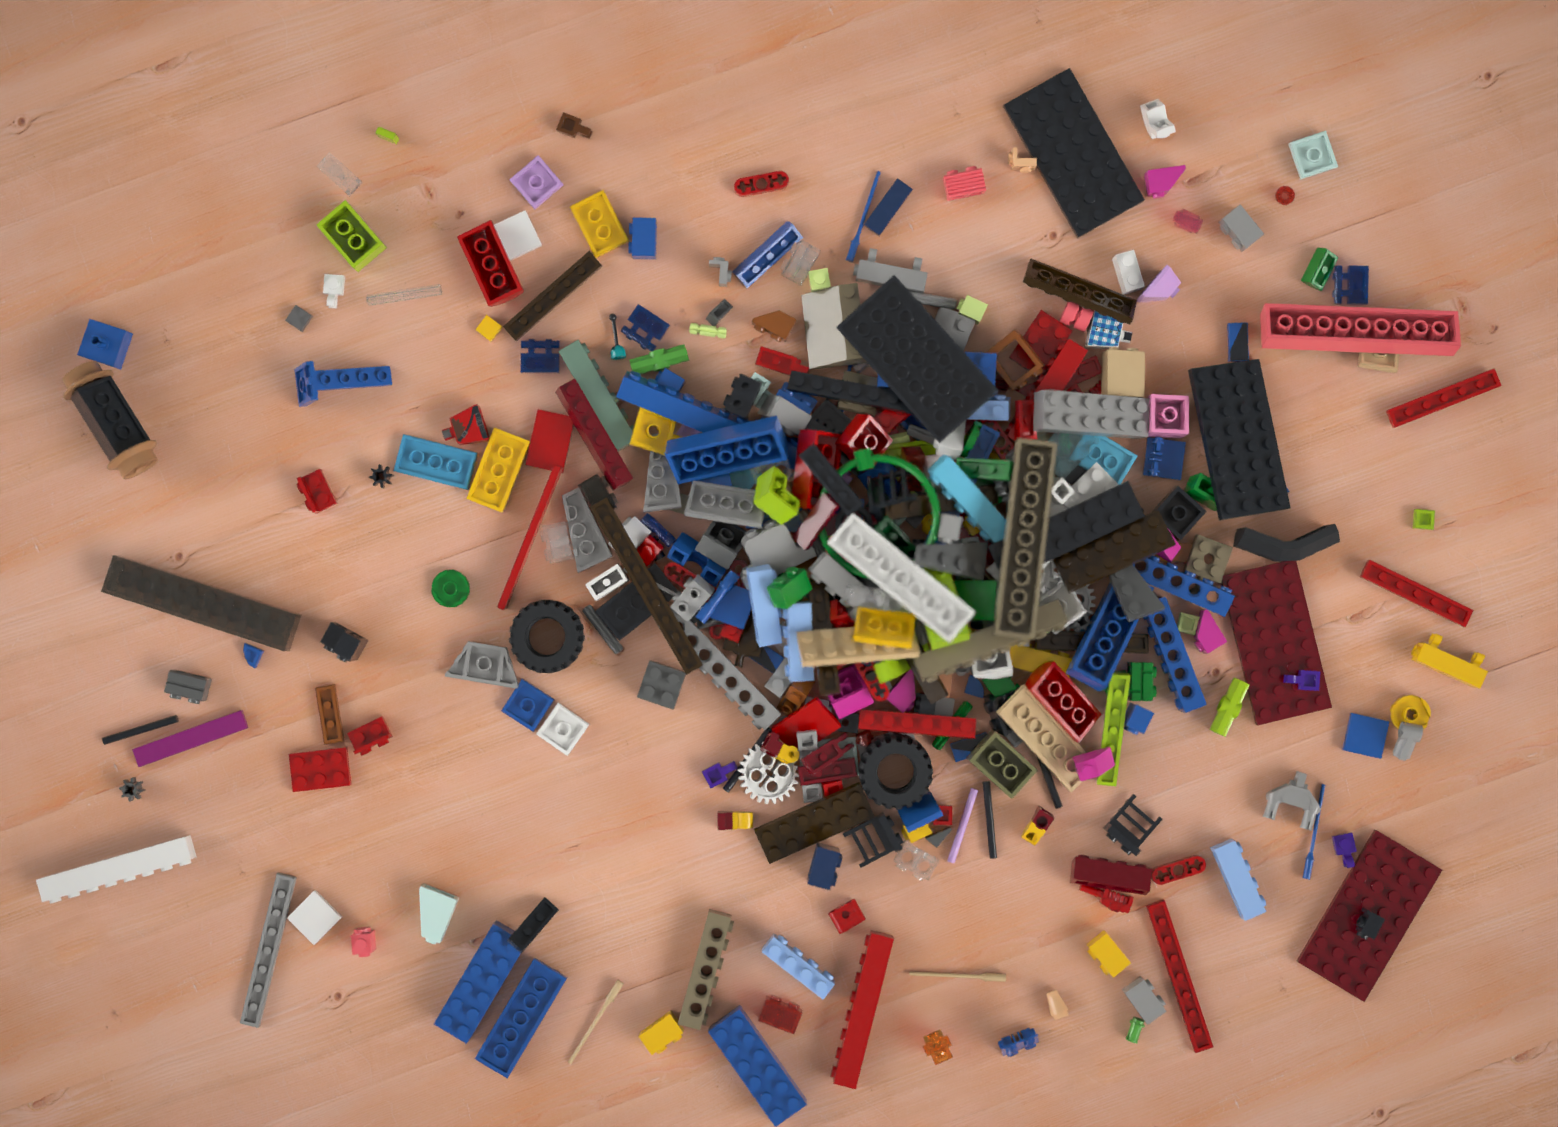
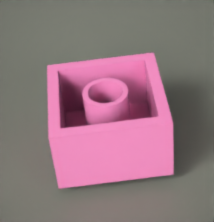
M1151 394L1147 397L1149 398L1148 437L1183 438L1189 434V396Z

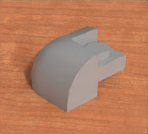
M939 308L935 317L936 322L964 351L975 320L960 315L956 311Z

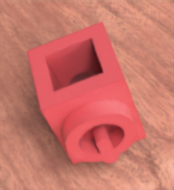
M371 927L354 929V933L351 935L352 955L358 954L359 957H367L376 950L375 930H371Z

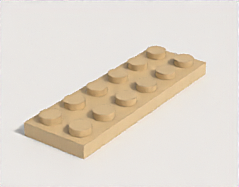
M855 627L797 632L802 667L919 657L920 654L915 630L912 649L853 641Z
M1022 685L996 713L1064 787L1072 793L1082 782L1077 775L1073 756L1087 752L1066 733L1027 690V686Z

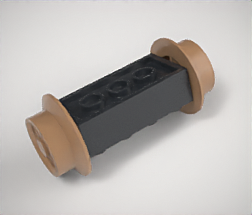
M97 361L81 364L62 378L67 387L63 398L73 401L109 459L108 470H118L123 479H130L147 471L158 462L153 452L157 442L150 440L112 378L114 375L113 371L102 370Z

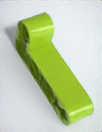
M928 643L922 645L925 652L930 651ZM905 658L882 660L873 665L880 683L894 679L911 670Z

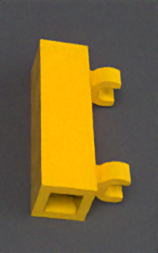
M1436 633L1431 634L1428 644L1418 642V645L1416 644L1411 652V655H1413L1412 661L1470 687L1481 689L1488 673L1487 670L1480 668L1485 655L1474 652L1470 663L1438 649L1443 636Z

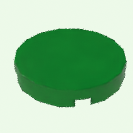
M978 421L973 423L963 442L961 457H968L969 454L966 451L972 450L980 434L978 428H982V423Z
M444 570L433 579L431 593L434 600L441 606L448 608L457 607L467 600L470 593V584L467 577L461 572Z

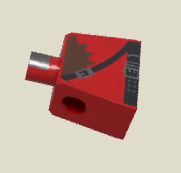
M478 404L450 418L452 427L442 430L445 441L456 438L459 445L487 442L490 439L481 408Z

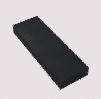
M544 897L509 937L507 942L522 953L559 909Z

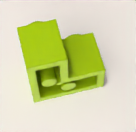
M772 466L758 477L753 503L782 525L798 514L800 500L786 490L788 476L775 466Z

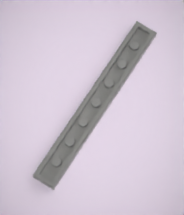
M279 872L276 874L240 1024L257 1028L261 1025L297 879L296 876Z

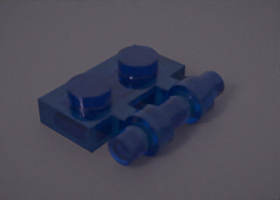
M1336 265L1335 273H1333L1332 280H1334V290H1332L1334 304H1342V297H1347V305H1367L1369 266L1349 265L1348 272L1342 273L1343 266ZM1342 280H1347V290H1342Z
M638 304L628 318V321L634 325L631 329L624 325L621 332L629 340L633 339L639 343L640 347L644 350L654 351L657 346L651 343L652 339L655 338L661 341L670 324ZM639 328L648 334L646 338L637 334Z
M535 339L521 341V348H528V353H521V373H560V354L552 353V348H560V341H552V339H546V341H535ZM535 348H546V353H535Z

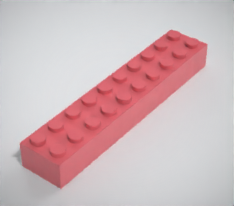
M1265 303L1260 313L1262 348L1454 356L1461 347L1458 311Z

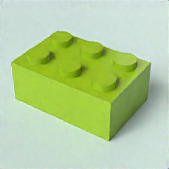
M346 200L316 224L357 272L362 270L387 248Z

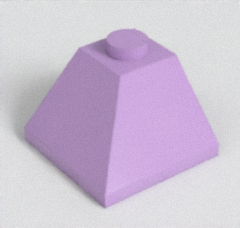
M1166 265L1136 300L1138 303L1163 301L1169 297L1173 298L1179 292L1178 286L1181 282L1173 270Z

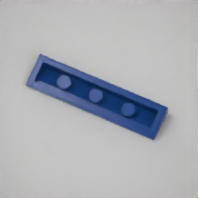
M787 221L739 264L732 273L746 288H749L794 247L803 236L791 222Z

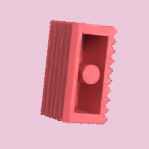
M976 166L965 168L964 172L959 173L958 170L948 171L947 175L943 177L947 201L985 194L986 192L982 168L977 169Z

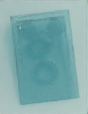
M1054 433L1047 441L1057 443L1054 476L1065 479L1101 439L1098 436Z

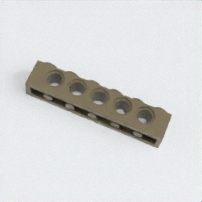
M709 909L679 1017V1025L697 1030L701 1029V1025H706L708 1014H705L706 1007H711L713 995H710L711 989L716 988L719 978L715 976L717 969L721 970L724 958H721L722 950L726 951L729 942L725 938L727 931L731 932L734 924L730 914ZM714 928H719L723 934L720 937H715L711 931ZM709 947H715L717 954L711 956L706 950ZM708 965L712 968V972L704 974L701 968ZM703 984L707 987V990L704 993H700L697 991L696 986ZM693 1003H699L702 1009L700 1011H694L692 1010L691 1005Z

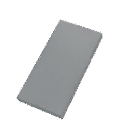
M694 480L685 508V516L756 528H761L765 512L753 503L755 490Z

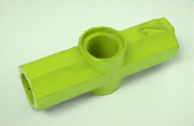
M1233 678L1226 695L1221 698L1217 706L1218 712L1209 730L1226 737L1233 720L1237 718L1241 711L1242 700L1249 688V684Z

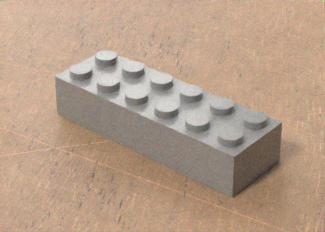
M1041 390L1034 392L1033 431L1130 439L1145 438L1149 435V398Z

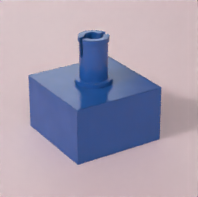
M89 319L77 355L121 370L133 333Z

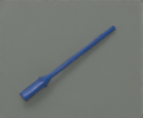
M880 171L876 173L857 234L851 240L852 243L846 258L848 262L854 261L858 246L860 245L859 237L881 173Z
M1325 784L1321 785L1318 801L1320 808L1322 807ZM1320 813L1316 814L1310 850L1305 858L1302 878L1308 880L1311 878L1313 862L1315 861L1313 851Z

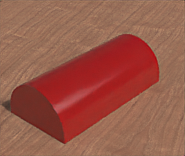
M492 220L457 236L489 307L504 304L524 292Z
M1049 661L1039 666L1026 681L1025 686H1027V690L1077 743H1080L1102 715L1055 661Z

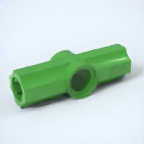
M685 344L666 350L665 348L649 352L648 355L630 359L632 371L645 374L651 371H662L665 368H670L672 365L689 361Z

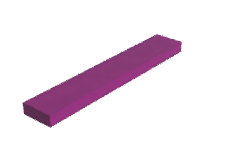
M243 710L137 747L132 749L138 767H142L249 727Z

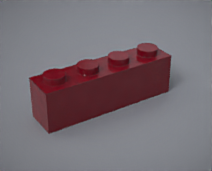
M1078 855V857L1075 856L1072 860L1070 883L1146 896L1150 892L1152 869L1146 868V865L1143 864L1132 866L1127 865V862L1116 861L1114 863L1108 862L1106 858H1097L1095 860L1089 859L1087 855Z

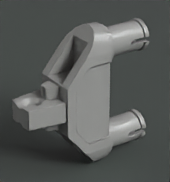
M1297 771L1294 780H1290L1289 784L1286 783L1267 792L1266 800L1268 801L1263 817L1275 820L1279 803L1283 802L1303 808L1305 812L1300 828L1312 831L1316 814L1320 813L1321 808L1310 790H1307L1308 785L1305 784L1307 774Z

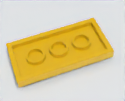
M494 428L466 499L503 513L529 448L530 441Z

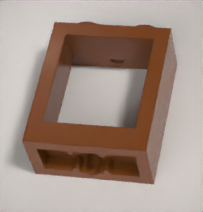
M1014 329L985 353L998 354L1014 340L1018 341L1036 366L1016 382L1012 380L998 360L996 370L1012 390L1015 388L1020 390L1028 384L1026 380L1029 377L1033 376L1035 378L1043 372L1041 368L1045 364L1020 332Z

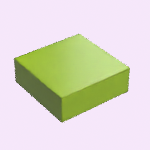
M382 127L377 128L376 134L379 138L397 145L399 138L396 133Z
M1414 509L1413 528L1434 530L1435 511Z

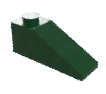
M885 516L873 530L910 560L914 559L916 547L889 516Z

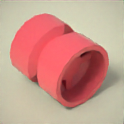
M1067 302L1059 322L1068 326L1073 324L1075 329L1085 332L1094 310L1085 309L1074 302Z

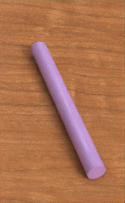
M970 789L947 860L948 862L955 863L978 793L976 789Z

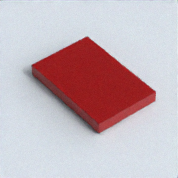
M540 409L537 410L526 466L552 471L553 466L558 465L563 467L562 473H564L574 427L570 416Z
M816 697L774 725L772 731L780 735L779 739L785 745L794 746L798 749L797 732L816 730L818 743L839 729L841 723Z

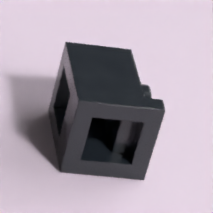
M916 693L914 712L934 715L936 702L930 704L925 694Z
M852 713L841 719L838 718L837 714L834 715L840 723L843 719H848L849 721L847 726L841 724V727L836 731L858 733L860 714Z
M1362 907L1361 911L1364 913L1356 921V935L1366 940L1368 937L1375 940L1385 919Z

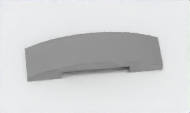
M816 730L797 732L800 765H804L801 758L818 749ZM821 783L802 785L804 803L815 802L823 798Z

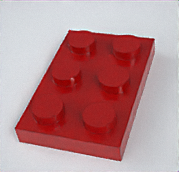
M1040 310L1023 335V338L1045 364L1041 368L1044 374L1048 369L1046 365L1052 357L1055 358L1058 354V351H1056L1062 341L1066 342L1073 330L1043 310ZM1018 343L1009 358L1027 371H1030L1036 364Z
M347 747L288 754L293 792L352 785Z

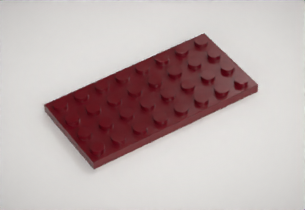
M1282 561L1223 575L1222 586L1231 589V593L1235 595L1228 612L1245 682L1249 684L1247 691L1256 725L1332 708L1297 561ZM1299 670L1320 671L1319 691L1300 690L1296 683H1284V675L1298 676Z
M1374 829L1356 859L1355 867H1352L1298 957L1297 962L1365 1002L1437 881L1442 869ZM1362 907L1385 919L1375 940L1370 937L1366 940L1356 935V921L1364 913L1361 911Z

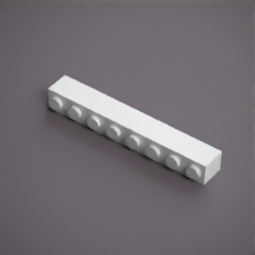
M191 835L46 876L37 879L36 882L42 902L49 901L51 904L61 901L62 896L68 895V898L79 896L80 891L83 890L90 893L99 890L98 886L104 884L106 888L117 885V881L121 879L124 882L136 879L135 875L142 874L145 877L154 874L156 869H161V872L172 869L173 864L187 865L191 863V859L197 856Z

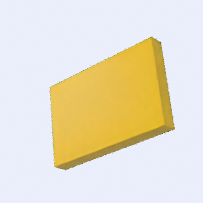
M604 190L569 206L595 258L630 242Z
M858 606L853 641L912 649L916 616L908 612Z

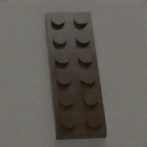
M1030 258L1023 279V283L1029 287L1041 289L1045 293L1061 297L1067 302H1074L1085 309L1094 310L1102 316L1112 317L1120 323L1131 324L1137 300Z
M1156 510L1054 558L1052 561L1070 594L1171 548L1176 543L1159 511Z
M860 782L754 828V832L769 864L870 820L875 816Z

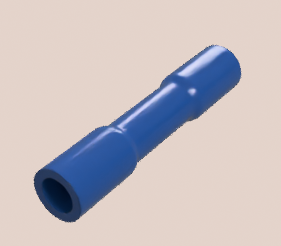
M730 570L720 583L719 588L695 617L705 624L715 611L716 606L740 577Z

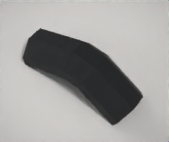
M1336 524L1324 525L1292 541H1282L1245 527L1237 529L1233 546L1274 562L1299 561L1339 543L1340 537Z

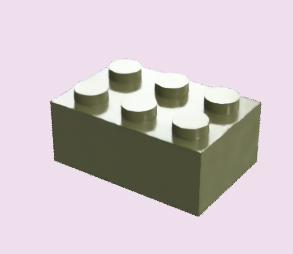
M992 729L966 757L1011 799L1038 771Z

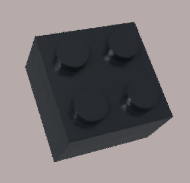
M1179 486L1173 487L1152 510V512L1159 511L1176 541L1182 540L1207 512Z

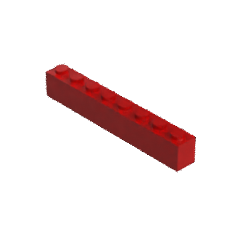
M873 930L870 931V935L866 934L864 946H867L865 954L861 953L859 964L862 965L861 970L856 972L854 983L857 984L856 990H852L849 1002H852L851 1010L847 1009L845 1021H847L846 1029L842 1028L840 1040H843L842 1045L837 1047L835 1058L838 1059L837 1065L832 1066L830 1077L833 1078V1084L856 1090L894 941L892 935Z

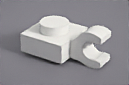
M324 275L323 293L328 295L326 305L329 308H337L338 295L344 296V275Z

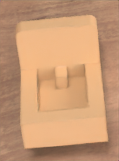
M1013 147L1011 153H1008V164H1011V170L1030 173L1037 166V158H1017V147Z

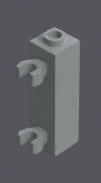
M870 248L868 260L860 259L859 264H855L853 275L856 276L857 282L882 286L895 275L909 291L924 293L928 273L920 271L922 258L915 257L913 269H907L875 262L877 249Z

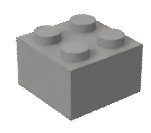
M770 393L758 411V414L763 416L761 419L777 415L784 434L791 437L793 435L799 436L800 429H805L812 417L781 396Z

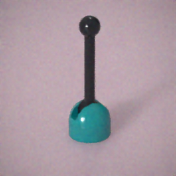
M615 314L609 315V319L612 321L615 346L612 347L610 354L611 360H621L626 358V351L618 343L615 322L617 316Z

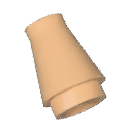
M1053 990L1046 993L1050 1015L1053 1016L1054 1020L1068 1016L1067 1010L1069 1009L1058 991Z

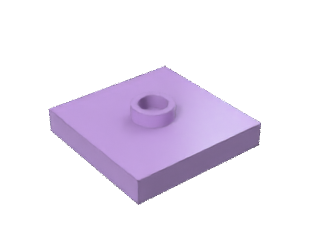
M539 155L509 179L534 210L563 186V183Z

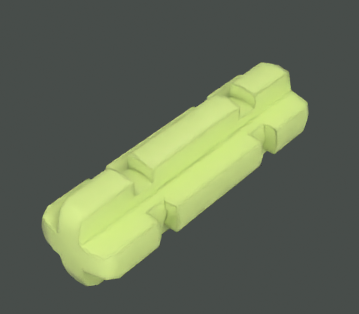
M691 323L689 332L691 334L700 333V335L726 338L727 329Z

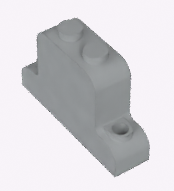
M773 519L769 520L761 528L748 530L746 535L742 537L741 543L748 556L750 565L742 569L740 578L748 590L746 568L769 564L772 570L775 569L777 576L785 572L786 569L795 567L817 556L814 548L811 546L809 550H804L797 542H793L784 524L781 525Z

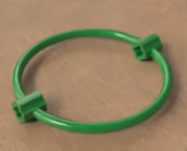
M871 448L855 451V459L837 469V472L842 476L856 466L858 471L874 468V462H886L900 466L912 473L925 488L931 502L933 521L926 544H935L941 520L939 501L930 481L917 467L896 456L872 454ZM824 487L821 491L819 499L823 493H828V491ZM824 527L819 537L830 557L846 571L870 579L854 565L844 560L827 544L829 539Z

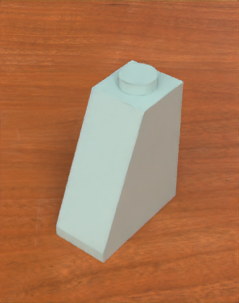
M422 884L419 889L421 936L426 938L425 941L431 944L440 943L445 936L459 897L430 885Z

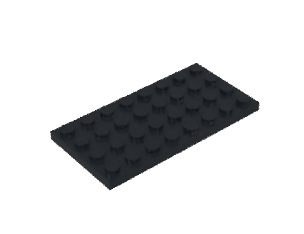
M1070 68L1003 105L1005 112L1030 156L1037 158V168L1077 239L1145 201Z
M895 275L836 327L939 443L946 439L999 391Z
M1260 359L1189 369L1188 374L1219 521L1290 509Z

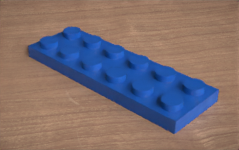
M534 958L476 1055L475 1060L508 1079L568 977Z

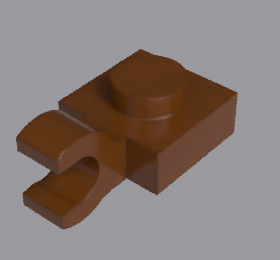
M563 112L556 129L557 132L575 138L577 133L588 139L592 135L590 128L580 125L582 122L580 118Z

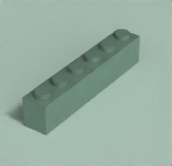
M577 340L558 351L574 379H576L617 451L619 452L629 446L634 426H629L626 421L629 418L623 408L619 409L616 403L619 400L615 393H610L607 389L609 383L605 376L600 377L597 372L600 368L595 359L590 360L587 355L590 351L585 342L581 344Z

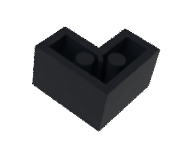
M331 622L320 643L325 645L324 649L337 654L336 658L339 660L351 662L359 659L368 639L336 622Z

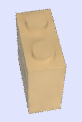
M1109 347L1108 350L1102 353L1101 394L1144 398L1145 352L1138 351L1137 348H1128L1127 351L1120 350V347Z

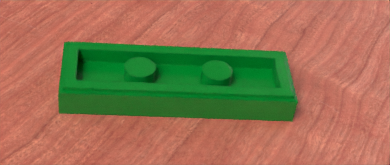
M957 458L956 460L957 466L969 479L1012 480L1013 461Z

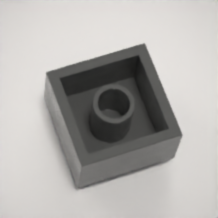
M712 521L695 550L728 570L743 547L741 540L747 531L736 524Z
M650 660L637 698L674 710L686 673Z

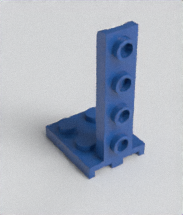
M307 361L294 369L299 407H307L317 401L318 391L392 385L390 366L315 371L314 362Z

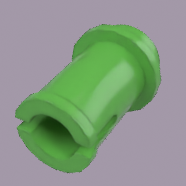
M1133 1017L1130 1020L1131 1025L1125 1039L1132 1043H1138L1140 1032L1145 1025L1144 1020Z

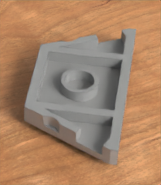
M468 641L461 654L454 660L451 668L445 673V677L516 689L519 686L507 647Z

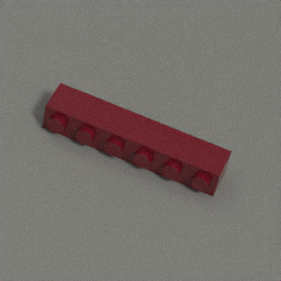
M576 379L559 386L555 392L573 421L612 491L629 483L633 479L630 471Z

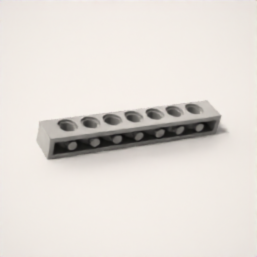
M671 608L677 620L683 624L686 636L693 635L696 637L697 642L693 648L699 656L702 649H707L710 652L708 660L700 658L703 666L699 667V669L705 675L709 673L713 677L711 681L718 688L722 686L727 691L725 696L731 702L736 701L740 705L738 709L745 716L749 714L754 719L752 723L759 730L761 728L766 730L781 713L691 620L687 622ZM715 663L723 665L722 673L716 674L713 671ZM728 677L736 678L737 685L735 687L727 686L726 679ZM746 690L750 693L748 701L740 699L739 694L741 691ZM756 704H760L764 708V712L761 715H756L753 712V707Z

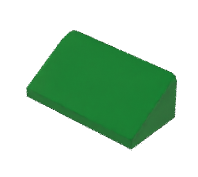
M1318 247L1301 281L1322 291L1339 257L1327 248Z

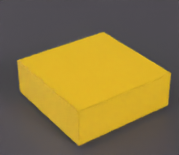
M486 315L475 330L492 342L503 327Z

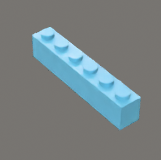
M942 455L927 470L930 474L929 479L936 486L939 484L943 489L941 491L947 499L950 500L952 498L956 503L954 507L961 514L964 512L968 517L966 519L972 527H977L980 530L979 535L985 541L989 540L993 544L1004 539L1005 518L949 456Z

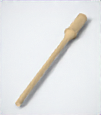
M909 971V975L979 978L985 980V982H1006V974L985 972L977 975Z
M620 980L616 981L609 994L606 995L605 1004L569 1059V1064L577 1056L607 1006L614 1002L615 997L624 985Z

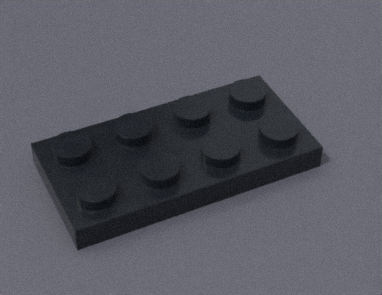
M656 563L648 568L656 583L675 593L678 592ZM633 581L596 610V613L619 641L652 616ZM661 590L667 603L672 600L673 595Z

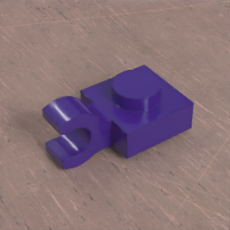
M1299 670L1298 676L1284 675V683H1296L1300 690L1319 691L1320 671Z
M735 761L723 767L719 762L703 770L702 773L711 789L727 781L726 774L738 767Z
M1349 832L1332 836L1335 854L1342 855L1344 867H1355L1354 859L1351 853L1357 852L1353 833Z

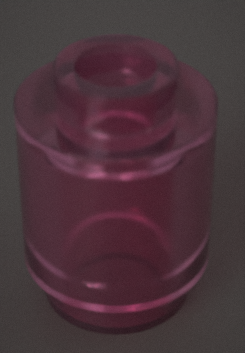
M1183 208L1181 211L1177 210L1173 217L1174 226L1189 233H1197L1203 223V219H1200L1199 215Z

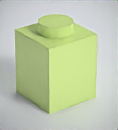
M828 268L808 271L811 292L831 287Z
M967 295L965 300L961 298L956 309L960 310L958 314L975 320V323L979 324L988 304Z

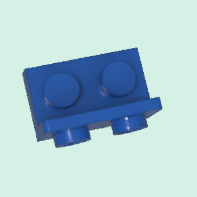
M785 382L776 395L781 396L810 415L817 404V400L807 394L789 391L787 389L788 383Z

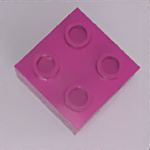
M854 664L838 671L841 693L828 695L839 719L874 703L864 680Z

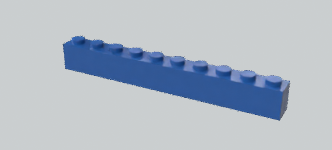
M627 371L616 396L700 432L750 422L748 418L745 420L725 411V408L719 409L708 401L695 399L691 394L680 393L674 387H665L659 384L657 380L641 377L635 371ZM785 436L789 444L788 460L776 463L795 470L798 438Z

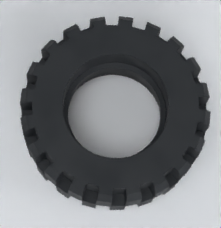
M539 600L522 608L519 611L520 613L514 617L513 625L510 626L509 630L511 632L509 644L511 643L512 653L516 655L520 664L525 665V668L537 673L558 672L569 667L576 661L579 653L582 652L583 641H585L583 624H581L578 614L564 603L553 600ZM544 618L556 620L561 624L565 632L563 646L559 651L550 655L537 652L529 640L532 626Z
M895 733V735L885 734L882 738L877 737L871 745H867L865 752L860 757L858 766L860 782L866 795L874 800L875 804L883 805L887 809L892 807L896 808V810H901L902 807L907 806L909 808L913 806L912 804L916 801L920 802L922 796L926 795L929 791L928 787L932 784L933 780L931 760L921 743L908 735L903 736L901 733ZM902 754L912 762L914 773L907 785L895 789L888 788L879 780L877 774L878 765L888 755Z

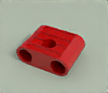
M855 899L844 903L828 913L839 934L866 920Z

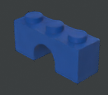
M682 532L670 549L667 558L682 567L689 561L698 563L702 568L700 576L716 587L727 569L696 551L695 548L699 542Z

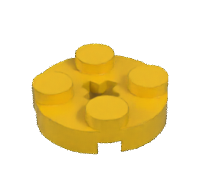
M1404 695L1398 698L1390 707L1391 720L1397 729H1399L1403 721L1421 725L1424 730L1428 725L1429 717L1431 718V710L1428 703L1418 696ZM1408 710L1415 711L1413 719L1406 716Z

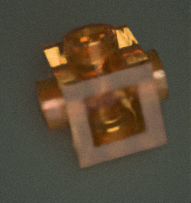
M941 1029L923 1037L926 1043L923 1046L927 1057H932L935 1065L953 1058L949 1049L952 1044L948 1035L943 1036Z

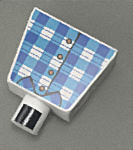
M1094 311L1090 320L1084 348L1108 349L1109 347H1118L1120 341L1130 343L1132 332L1122 330L1123 323L1118 322L1116 319L1102 316Z

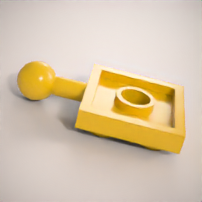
M640 407L629 444L665 456L667 441L681 438L682 436L673 434L676 421ZM649 427H656L658 435L651 436L648 431Z

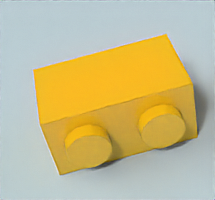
M1104 930L1086 944L1089 948L1088 954L1093 960L1098 959L1101 962L1099 967L1106 976L1110 974L1114 978L1131 964Z
M670 1010L642 1030L638 1037L651 1055L654 1053L660 1054L671 1041L676 1043L683 1037L684 1028L678 1024V1019Z

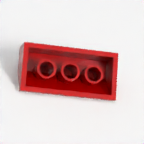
M800 429L792 495L800 500L799 508L813 509L819 499L823 485L798 455L815 443L837 470L840 465L841 449L835 443L841 436L840 434Z

